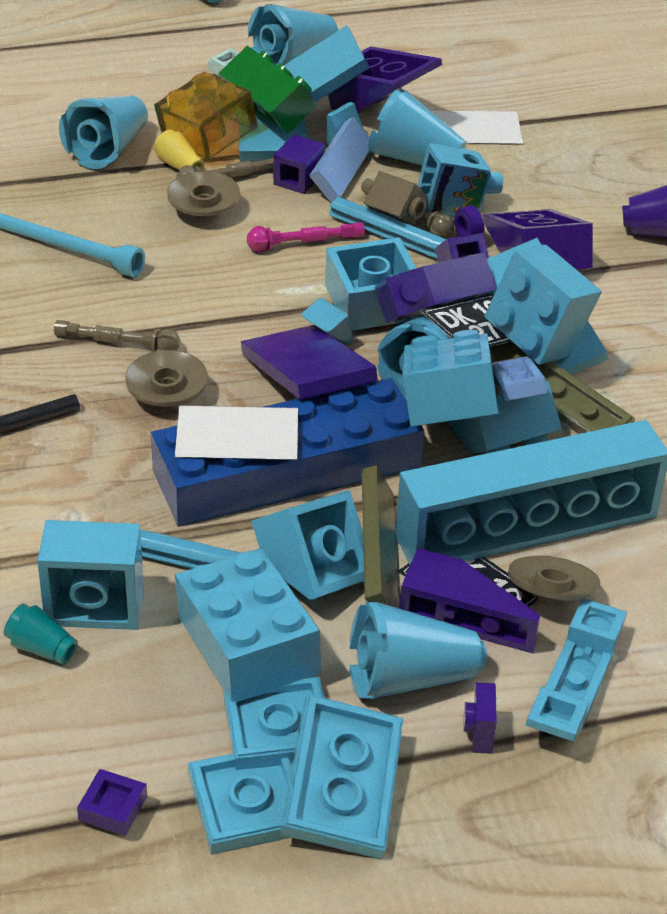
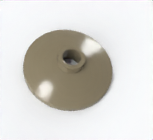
M196 171L186 173L174 179L168 187L167 196L170 204L180 212L194 216H214L225 213L236 206L240 199V188L232 178L224 174L212 171Z
M160 350L147 353L134 360L126 371L125 381L128 391L136 399L146 404L168 407L188 403L202 394L208 383V373L205 365L191 354L176 350Z
M526 556L514 560L509 565L508 576L510 580L521 589L536 595L537 600L546 605L559 606L564 601L586 599L594 596L599 591L600 579L597 574L574 561L552 556Z

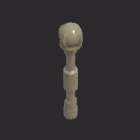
M272 156V159L252 163L249 160L227 164L225 168L207 171L221 173L230 178L251 175L253 171L273 168L274 156ZM186 165L179 170L177 177L201 170L198 166L193 168Z
M369 178L365 179L361 185V190L368 194L374 181ZM429 211L424 212L420 218L427 224V230L437 236L448 237L454 230L455 222L453 218L443 215L439 211L433 213Z
M56 320L54 325V334L56 336L93 337L95 341L121 344L122 341L140 343L151 347L153 352L160 350L177 351L181 343L178 333L172 329H165L163 331L155 329L153 333L145 332L140 334L124 332L122 328L96 325L94 328L80 326V324L63 320Z

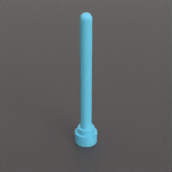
M0 213V229L110 262L114 268H117L120 274L133 278L137 277L144 267L145 252L142 248L129 244L113 248Z

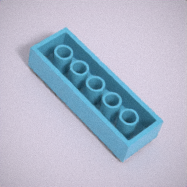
M642 420L400 472L395 536L409 564H411L417 548L468 561L657 518L667 472V448L649 422Z

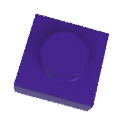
M476 682L474 702H465L463 732H472V753L492 754L497 723L496 684Z
M99 769L77 807L78 820L126 836L147 798V784Z

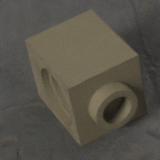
M378 171L363 203L369 209L415 226L417 220L425 212L428 196L415 183Z

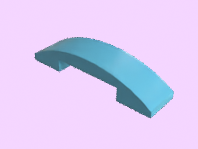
M588 599L581 600L569 626L565 645L546 686L541 687L527 717L526 726L573 742L576 740L591 712L607 673L626 619V611Z

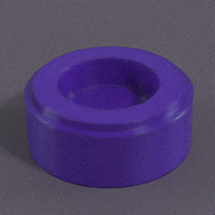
M469 205L457 209L454 216V225L458 237L484 232L482 216L475 206Z

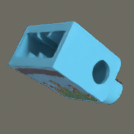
M428 144L417 186L428 196L425 212L433 213L439 211L443 215L454 218L457 209L469 205L475 206L480 212L485 194L501 193L503 189V176L500 172H491L490 167L481 154L476 151Z

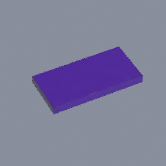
M315 325L241 341L242 354L300 400L374 383L378 380L377 367Z

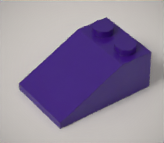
M370 46L362 50L370 68L329 93L330 108L336 110L352 102L356 107L357 113H362L366 106L374 102L386 100L389 97L388 95L395 90L440 67L442 59Z
M553 209L483 214V223L500 253L538 238L541 245H547L578 272L579 269L593 268V223Z

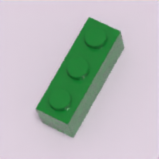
M247 45L218 73L237 98L287 135L317 107L309 95L312 89L308 83L300 76L294 79L291 72L282 63L276 66L272 58L263 50L257 53Z

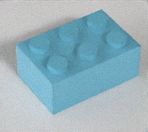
M463 330L454 333V338L437 341L436 336H423L413 339L411 341L412 345H405L403 382L410 426L498 414L487 333L479 334L478 330Z
M262 548L242 552L233 557L200 565L175 574L179 618L231 702H239L281 688L284 685L321 674L320 630Z

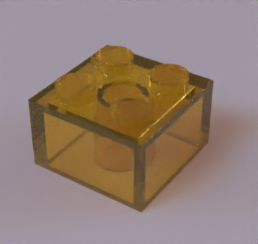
M206 72L195 75L192 80L177 90L169 92L166 97L154 104L161 134L169 129L175 132H182L196 154L206 160H210L258 127L251 91Z

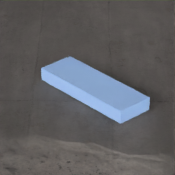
M354 116L343 123L309 175L330 202L334 201L336 197L342 196L369 153L368 143L370 137Z
M526 356L492 363L494 383L504 401L548 393L545 377L530 357Z

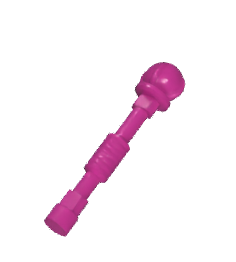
M363 222L341 225L336 228L317 226L301 228L300 231L280 233V231H272L270 227L256 226L247 234L246 241L253 252L259 253L266 251V249L271 250L273 245L287 241L301 240L305 243L326 241L329 237H364L365 228Z

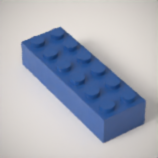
M388 378L303 400L296 398L290 401L263 406L266 408H298L297 460L175 457L177 426L151 431L152 470L179 527L362 483L363 469L375 465L378 466L384 477L421 468L425 430L422 425L410 426L407 401L394 380Z

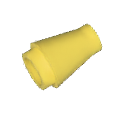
M169 129L160 134L155 141L154 150L157 152L159 160L178 170L186 165L193 168L198 166L201 171L203 170L204 161L199 158L182 132H175Z

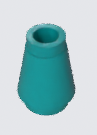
M25 603L20 604L12 612L4 628L3 634L11 640V646L52 661H57L62 665L71 659L78 646V640L73 638L38 605L30 607Z

